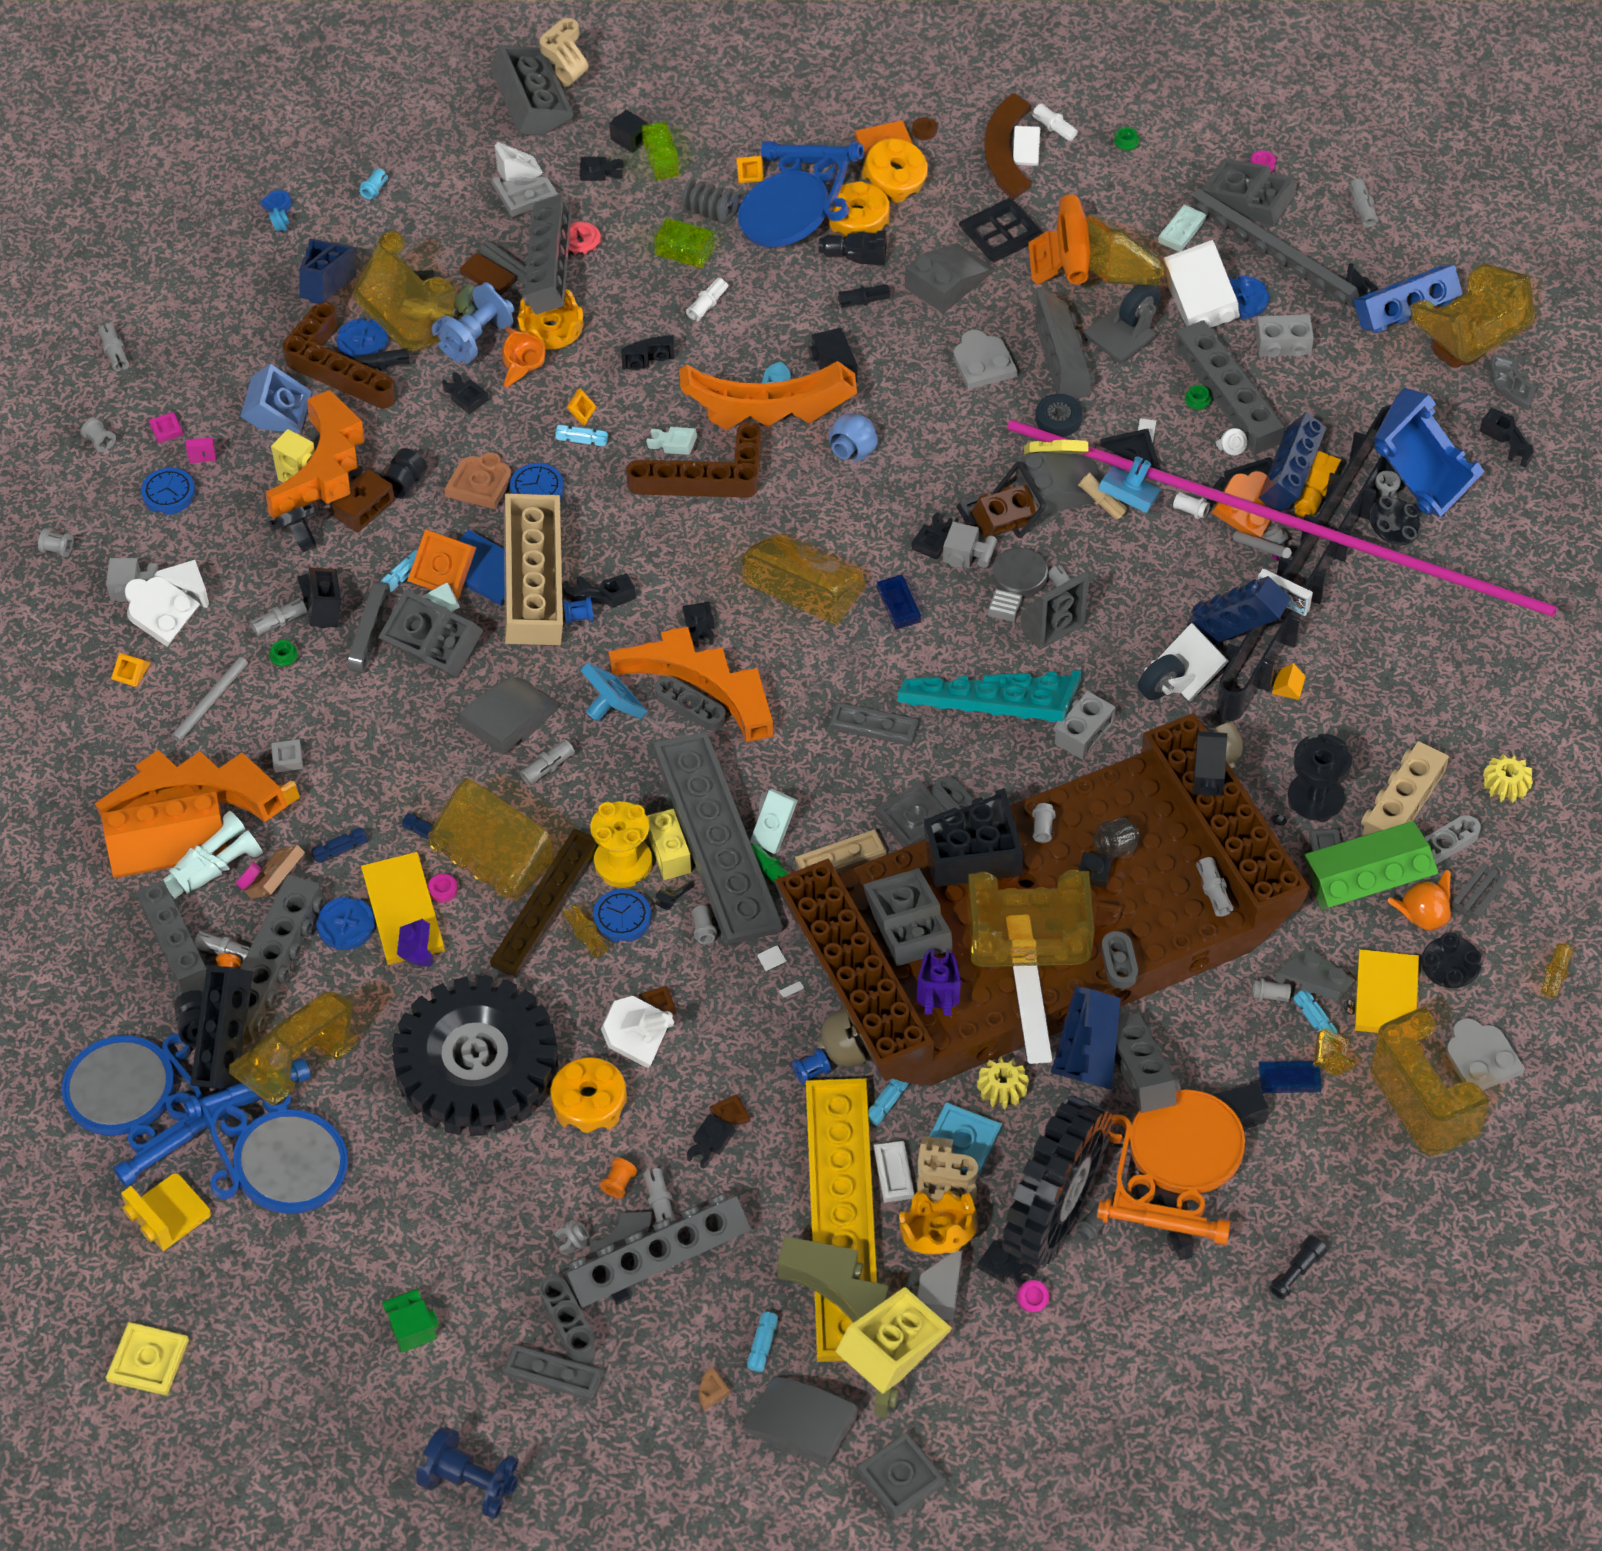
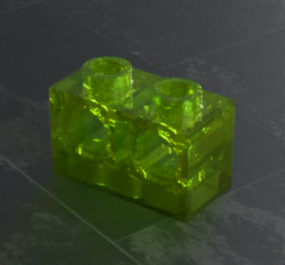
M667 122L643 125V147L654 180L659 181L679 177L678 154Z
M666 217L654 237L655 255L702 269L714 249L713 231Z

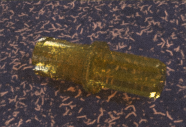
M1556 944L1551 961L1545 967L1546 976L1540 991L1547 999H1555L1558 996L1562 981L1568 976L1567 967L1574 951L1567 944Z

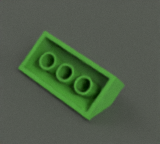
M1414 821L1303 855L1321 910L1439 874L1430 846Z

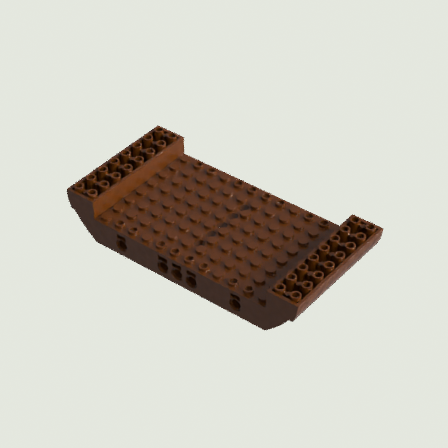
M1195 713L1144 732L1140 754L1010 805L1023 850L1021 876L934 887L928 865L926 840L924 839L837 874L828 858L775 879L779 893L882 1078L886 1081L895 1079L911 1084L932 1086L985 1064L989 1060L992 1061L1025 1047L1006 923L1007 917L1029 916L1049 1037L1063 1031L1075 986L1121 998V1007L1252 952L1292 912L1300 908L1308 894L1309 886L1227 761L1222 796L1214 795L1207 797L1193 794V764L1198 731L1207 732ZM1040 803L1052 805L1056 813L1055 818L1052 820V839L1046 843L1037 842L1033 838L1035 818L1032 816V812L1036 805ZM1117 818L1118 821L1114 825V836L1111 838L1110 834L1106 835L1105 837L1109 836L1110 842L1103 843L1105 837H1102V829L1106 825L1105 822ZM1083 852L1112 857V866L1106 888L1077 883V875ZM1203 858H1214L1221 878H1224L1227 884L1226 891L1233 905V911H1230V914L1218 917L1215 915L1211 900L1203 891V880L1196 867L1197 862L1200 863L1199 860ZM914 869H920L940 904L941 915L952 934L953 950L951 951L956 958L961 982L959 1004L951 1007V1015H944L943 1007L934 1008L932 1014H925V1006L917 1002L918 976L923 959L900 966L895 965L874 919L863 884ZM1022 880H1030L1034 883V885L1032 887L1025 888L1020 886L1019 882ZM1092 901L1122 906L1121 915L1112 926L1100 931H1087ZM1036 902H1043L1048 907L1044 910H1037L1032 905ZM1055 924L1061 930L1057 933L1047 931L1046 927ZM1114 931L1125 933L1131 939L1138 966L1135 984L1125 989L1117 988L1110 984L1101 953L1104 936ZM1063 947H1070L1075 953L1066 956L1061 954L1059 950ZM1112 949L1113 952H1120L1119 949ZM946 952L934 955L939 959V964L940 959L945 957ZM1118 974L1120 977H1127L1124 974Z

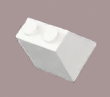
M1213 240L1164 258L1168 288L1186 326L1204 320L1209 328L1239 318L1237 299Z

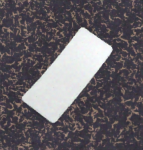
M778 946L758 954V958L766 971L786 962ZM799 981L779 992L783 997H787L802 990L804 986Z

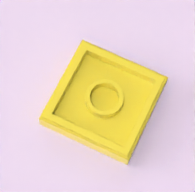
M128 1322L106 1376L107 1382L167 1396L188 1344V1336Z

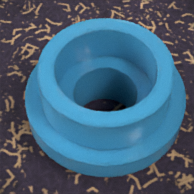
M277 207L273 208L274 211L269 213V217L276 231H288L286 225L290 224V221L285 211H279Z

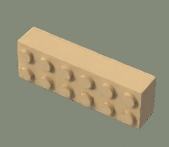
M505 494V644L561 645L563 610L560 495Z

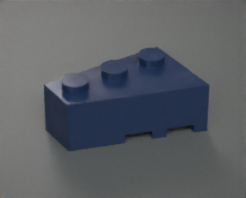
M309 238V246L306 247V255L303 256L300 265L299 298L309 299L311 303H323L356 277L357 247Z
M1075 986L1052 1066V1074L1112 1090L1121 998Z

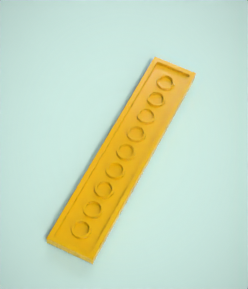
M866 1078L806 1081L812 1241L858 1250V1262L863 1263L860 1280L877 1283ZM814 1291L817 1362L845 1361L835 1351L847 1328L853 1323L834 1303Z

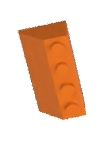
M216 791L101 813L113 878L174 867L190 848L193 849L195 845L201 846L223 826ZM224 843L212 855L216 856L227 848V844Z

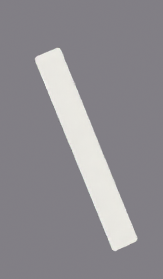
M1029 916L1007 917V930L1028 1063L1052 1062L1030 918Z

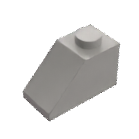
M962 1251L951 1253L920 1274L919 1286L913 1285L912 1294L944 1320H954Z

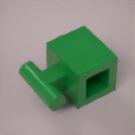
M417 1288L382 1302L385 1313H388L390 1327L401 1353L437 1339L435 1328L439 1327L436 1314L433 1309L427 1310Z

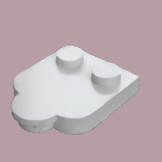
M154 577L148 581L133 579L128 582L125 588V596L130 602L127 610L129 620L166 646H169L200 605L199 602L160 577Z

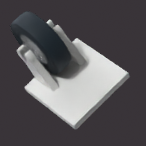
M1191 623L1157 660L1151 661V665L1144 669V673L1138 682V689L1148 700H1157L1174 692L1182 693L1188 701H1192L1229 660Z

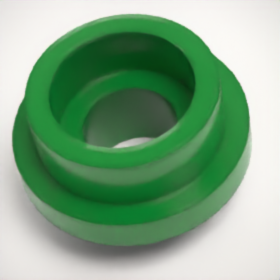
M1123 127L1115 134L1114 144L1121 150H1133L1139 144V136L1133 128Z
M1194 385L1185 393L1184 400L1188 407L1202 410L1210 405L1211 394L1205 386Z
M280 640L272 645L269 656L274 665L285 667L296 661L298 653L296 647L291 642Z

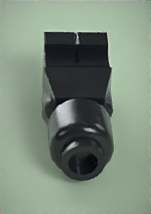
M877 230V233L860 231L847 234L846 239L841 234H827L824 238H819L818 252L824 253L826 257L842 258L846 254V259L859 264L885 265L887 252L886 231Z

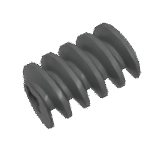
M690 178L682 194L683 208L688 211L692 210L695 214L701 213L702 216L710 217L714 221L718 220L722 224H727L736 213L738 196L736 195L731 199L729 191L724 192L722 195L721 188H716L713 192L712 185L709 184L705 188L704 182L699 181L696 184V180Z

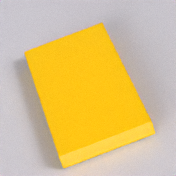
M418 852L362 865L361 869L387 965L405 961L397 955L400 927L420 919H424L430 924L427 949L431 954L445 951Z

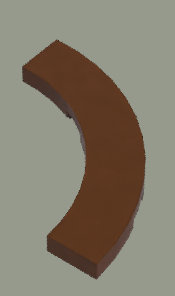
M1014 92L992 114L986 128L984 153L988 170L994 176L996 184L1013 200L1029 190L1032 185V181L1015 164L1010 151L1012 131L1022 118L1031 111V104Z

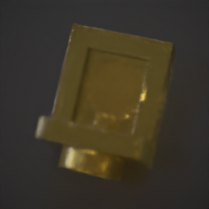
M1327 1029L1317 1032L1314 1065L1324 1069L1328 1074L1341 1075L1355 1068L1356 1061L1346 1057L1347 1039Z

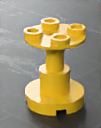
M628 802L602 803L594 814L590 825L591 834L596 843L599 844L594 854L595 871L604 879L606 884L612 887H632L643 877L645 879L652 868V854L644 842L649 832L648 818L645 815L644 808L637 804Z

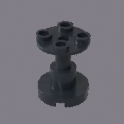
M1318 734V737L1309 739L1308 736L1302 739L1296 746L1293 764L1298 776L1290 783L1287 795L1289 807L1300 816L1326 822L1343 808L1345 794L1340 783L1350 774L1353 760L1352 755L1350 756L1348 752V746L1343 740L1330 734Z

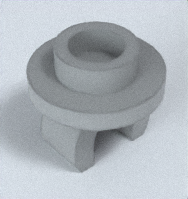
M569 1220L565 1224L566 1228H560L555 1233V1236L561 1240L568 1237L567 1242L559 1247L560 1251L564 1253H572L576 1248L583 1249L587 1246L589 1234L581 1222L577 1223L574 1220Z

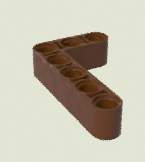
M325 301L314 305L283 341L282 348L285 363L290 369L377 408L385 409L394 405L396 396L394 383L390 376L323 347L338 329L336 310L332 303Z
M750 421L738 426L734 462L634 460L626 467L627 487L630 492L638 495L752 497L758 492L761 459L760 427L758 424Z

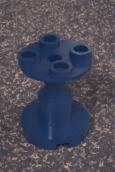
M447 1426L445 1428L440 1427L430 1439L423 1455L428 1457L425 1467L419 1464L416 1474L417 1485L433 1491L443 1479L458 1486L468 1482L486 1491L482 1505V1514L496 1519L501 1512L502 1500L505 1494L511 1495L517 1486L519 1478L514 1473L518 1467L519 1459L508 1455L502 1460L494 1473L474 1464V1456L457 1449L459 1443L458 1431Z

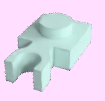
M670 427L668 432L651 429V435L654 439L647 438L646 442L649 449L663 447L664 453L690 455L697 438L695 428Z

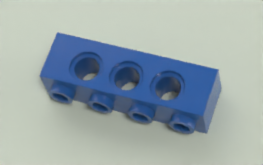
M1440 265L1356 298L1353 301L1361 328L1377 333L1388 329L1387 325L1390 323L1400 324L1409 321L1410 316L1413 314L1423 315L1432 311V307L1438 304L1439 306L1452 304L1455 302L1454 298L1463 295L1455 265ZM1430 286H1432L1433 293L1431 296L1429 294ZM1408 295H1410L1411 302L1409 305L1407 304ZM1386 303H1387L1388 306H1389V310H1388L1387 314L1385 313V310H1384Z

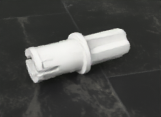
M1039 104L1034 109L1033 117L1045 124L1050 132L1054 130L1068 141H1072L1077 135L1078 131L1064 121L1061 114H1056L1044 104Z
M717 278L706 291H701L697 300L686 310L688 317L693 320L696 319L698 322L710 308H714L716 300L726 291L728 287L727 282L722 278Z

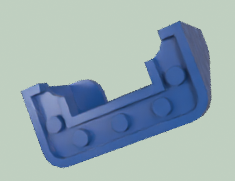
M1403 388L1395 397L1374 438V448L1381 456L1388 460L1418 501L1417 507L1426 515L1431 513L1441 517L1485 471L1476 461L1472 464L1468 463L1464 457L1466 453L1461 449L1455 448L1432 416L1435 413L1433 407L1436 403L1431 396L1426 393Z

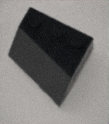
M1005 788L995 791V795L987 799L982 797L972 800V805L962 809L952 808L924 820L928 865L934 887L1022 875L1023 850Z

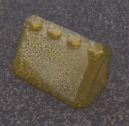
M1089 214L1087 216L1091 251L1089 269L1111 284L1159 285L1160 278L1164 275V263L1160 262L1156 254L1101 215Z
M784 534L770 535L749 547L742 556L744 584L836 626L841 623L865 589V578L858 567L845 564L831 555H825L816 551L811 546L796 542Z
M465 778L455 788L428 833V843L434 851L444 853L451 858L456 866L459 868L464 867L472 872L479 882H487L494 887L501 897L505 899L509 897L516 903L546 873L554 860L551 837L541 826L469 778Z

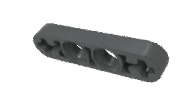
M375 581L372 585L348 659L349 671L364 673L390 597L389 583Z

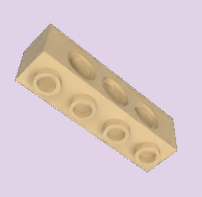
M1419 741L1413 750L1408 749L1401 760V768L1399 770L1394 769L1390 775L1388 788L1386 790L1381 789L1374 802L1376 805L1374 809H1368L1361 821V825L1364 826L1362 836L1414 821L1445 773L1449 756Z

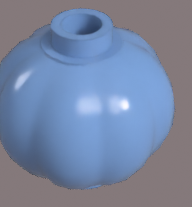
M842 414L834 421L828 433L832 451L838 458L843 460L848 459L856 450H858V454L852 461L864 460L875 450L878 442L877 433L871 420L860 414Z

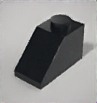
M842 327L812 334V346H808V352L811 361H816L819 370L838 361L855 373L857 382V363Z
M309 567L307 600L309 626L337 628L341 606L337 570Z
M1198 731L1193 764V794L1207 797L1214 795L1222 796L1228 733Z

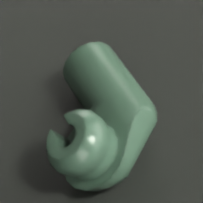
M466 284L454 300L455 307L463 315L468 314L471 316L476 310L475 306L470 303L473 297V289L475 288L471 284Z

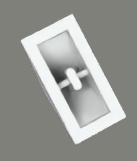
M1015 126L1013 160L1016 165L1038 166L1040 127Z
M496 143L497 170L504 182H515V177L531 179L543 173L534 156L502 143Z
M195 560L156 572L155 577L167 580L199 602V606L208 607L209 601Z

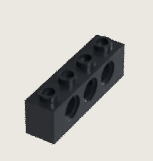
M207 965L191 1086L227 1090L228 1087L238 1084L253 971Z

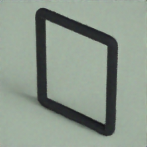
M1018 461L1012 466L992 494L999 493L1019 468L1041 505L1020 532L1018 529L1013 530L1016 537L1022 538L1045 510L1046 503L1023 464Z

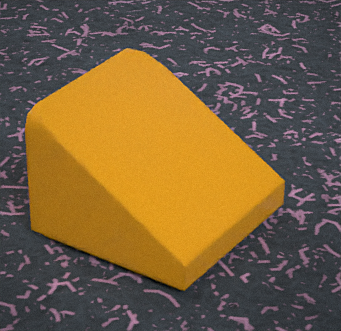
M119 653L111 679L137 687L151 662Z

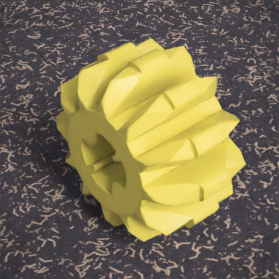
M1504 754L1499 759L1492 758L1483 774L1484 789H1490V797L1498 794L1500 802L1505 797H1508L1512 803H1514L1517 797L1523 799L1527 791L1531 789L1533 782L1532 768L1526 767V760L1517 761L1515 754L1511 759L1507 758Z
M1000 1057L997 1064L989 1060L987 1067L981 1068L979 1071V1080H977L978 1091H981L983 1101L990 1099L992 1108L998 1102L1002 1103L1004 1110L1007 1108L1008 1102L1017 1107L1019 1098H1025L1027 1094L1029 1078L1025 1075L1023 1065L1015 1067L1016 1062L1014 1058L1006 1063Z

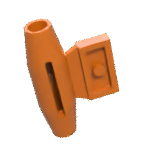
M1069 194L1060 199L1057 231L1048 230L1028 243L1032 281L1037 285L1058 274V270L1062 266L1067 280L1071 284H1082L1088 279L1091 256L1088 223L1080 199L1076 195Z

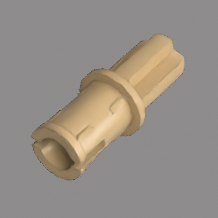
M1089 472L1078 483V486L1095 500V505H1101L1114 519L1118 520L1126 512V507L1118 499L1098 490L1100 482Z

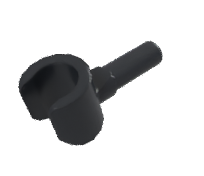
M688 882L671 893L660 889L656 894V898L659 900L655 904L665 910H670L675 904L676 899L692 889L693 884Z

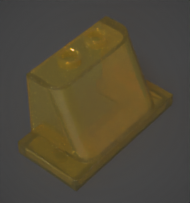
M325 992L275 1026L254 1048L230 1064L229 1073L274 1106L294 1091L295 1082L290 1079L293 1059L313 1045H316L337 1061L357 1045L358 1037L350 1032L353 1003L336 992Z

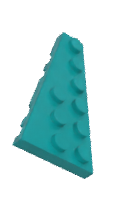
M1081 670L1072 671L1071 676H1057L1056 671L1046 672V675L1041 677H1031L1028 673L983 675V680H968V676H957V680L943 682L939 677L904 679L898 691V702L907 703L911 706L926 705L934 706L938 709L952 708L960 709L964 712H986L995 716L1011 715L1021 719L1037 718L1048 722H1063L1081 682Z

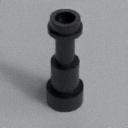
M1308 1235L1300 1244L1299 1252L1290 1261L1289 1269L1280 1279L1274 1278L1272 1280V1284L1269 1287L1271 1293L1282 1300L1291 1294L1290 1286L1299 1275H1304L1314 1262H1319L1327 1253L1325 1244L1317 1237Z

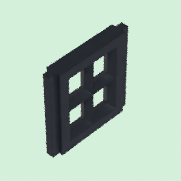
M1010 197L959 222V226L993 263L1029 246L1028 243L1043 234L1035 222ZM1011 212L1016 220L1004 226H1001L995 220ZM989 222L997 228L983 236L975 230ZM1019 224H1022L1027 229L1026 232L1014 238L1006 232ZM1002 234L1008 240L994 248L986 242V240Z

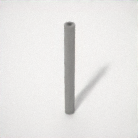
M239 657L173 732L171 737L174 740L182 741L248 665L244 658Z

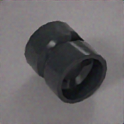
M402 448L398 450L390 464L385 467L379 476L392 484L394 497L405 499L414 489L416 482L426 473L427 464L415 451Z
M190 990L181 994L174 1003L179 1037L184 1044L196 1047L203 991Z

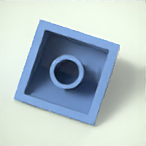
M269 364L251 377L240 417L261 430L285 432L289 429L295 433H300L308 408L307 399L311 397L312 391L272 364Z

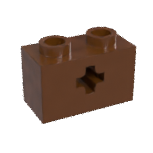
M368 469L361 476L356 477L352 484L349 485V495L331 503L334 518L356 533H359L391 505L395 499L392 484Z

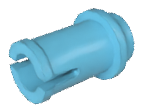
M375 169L368 180L361 183L360 194L362 197L371 200L378 196L379 189L388 180L387 175L382 178L385 171Z

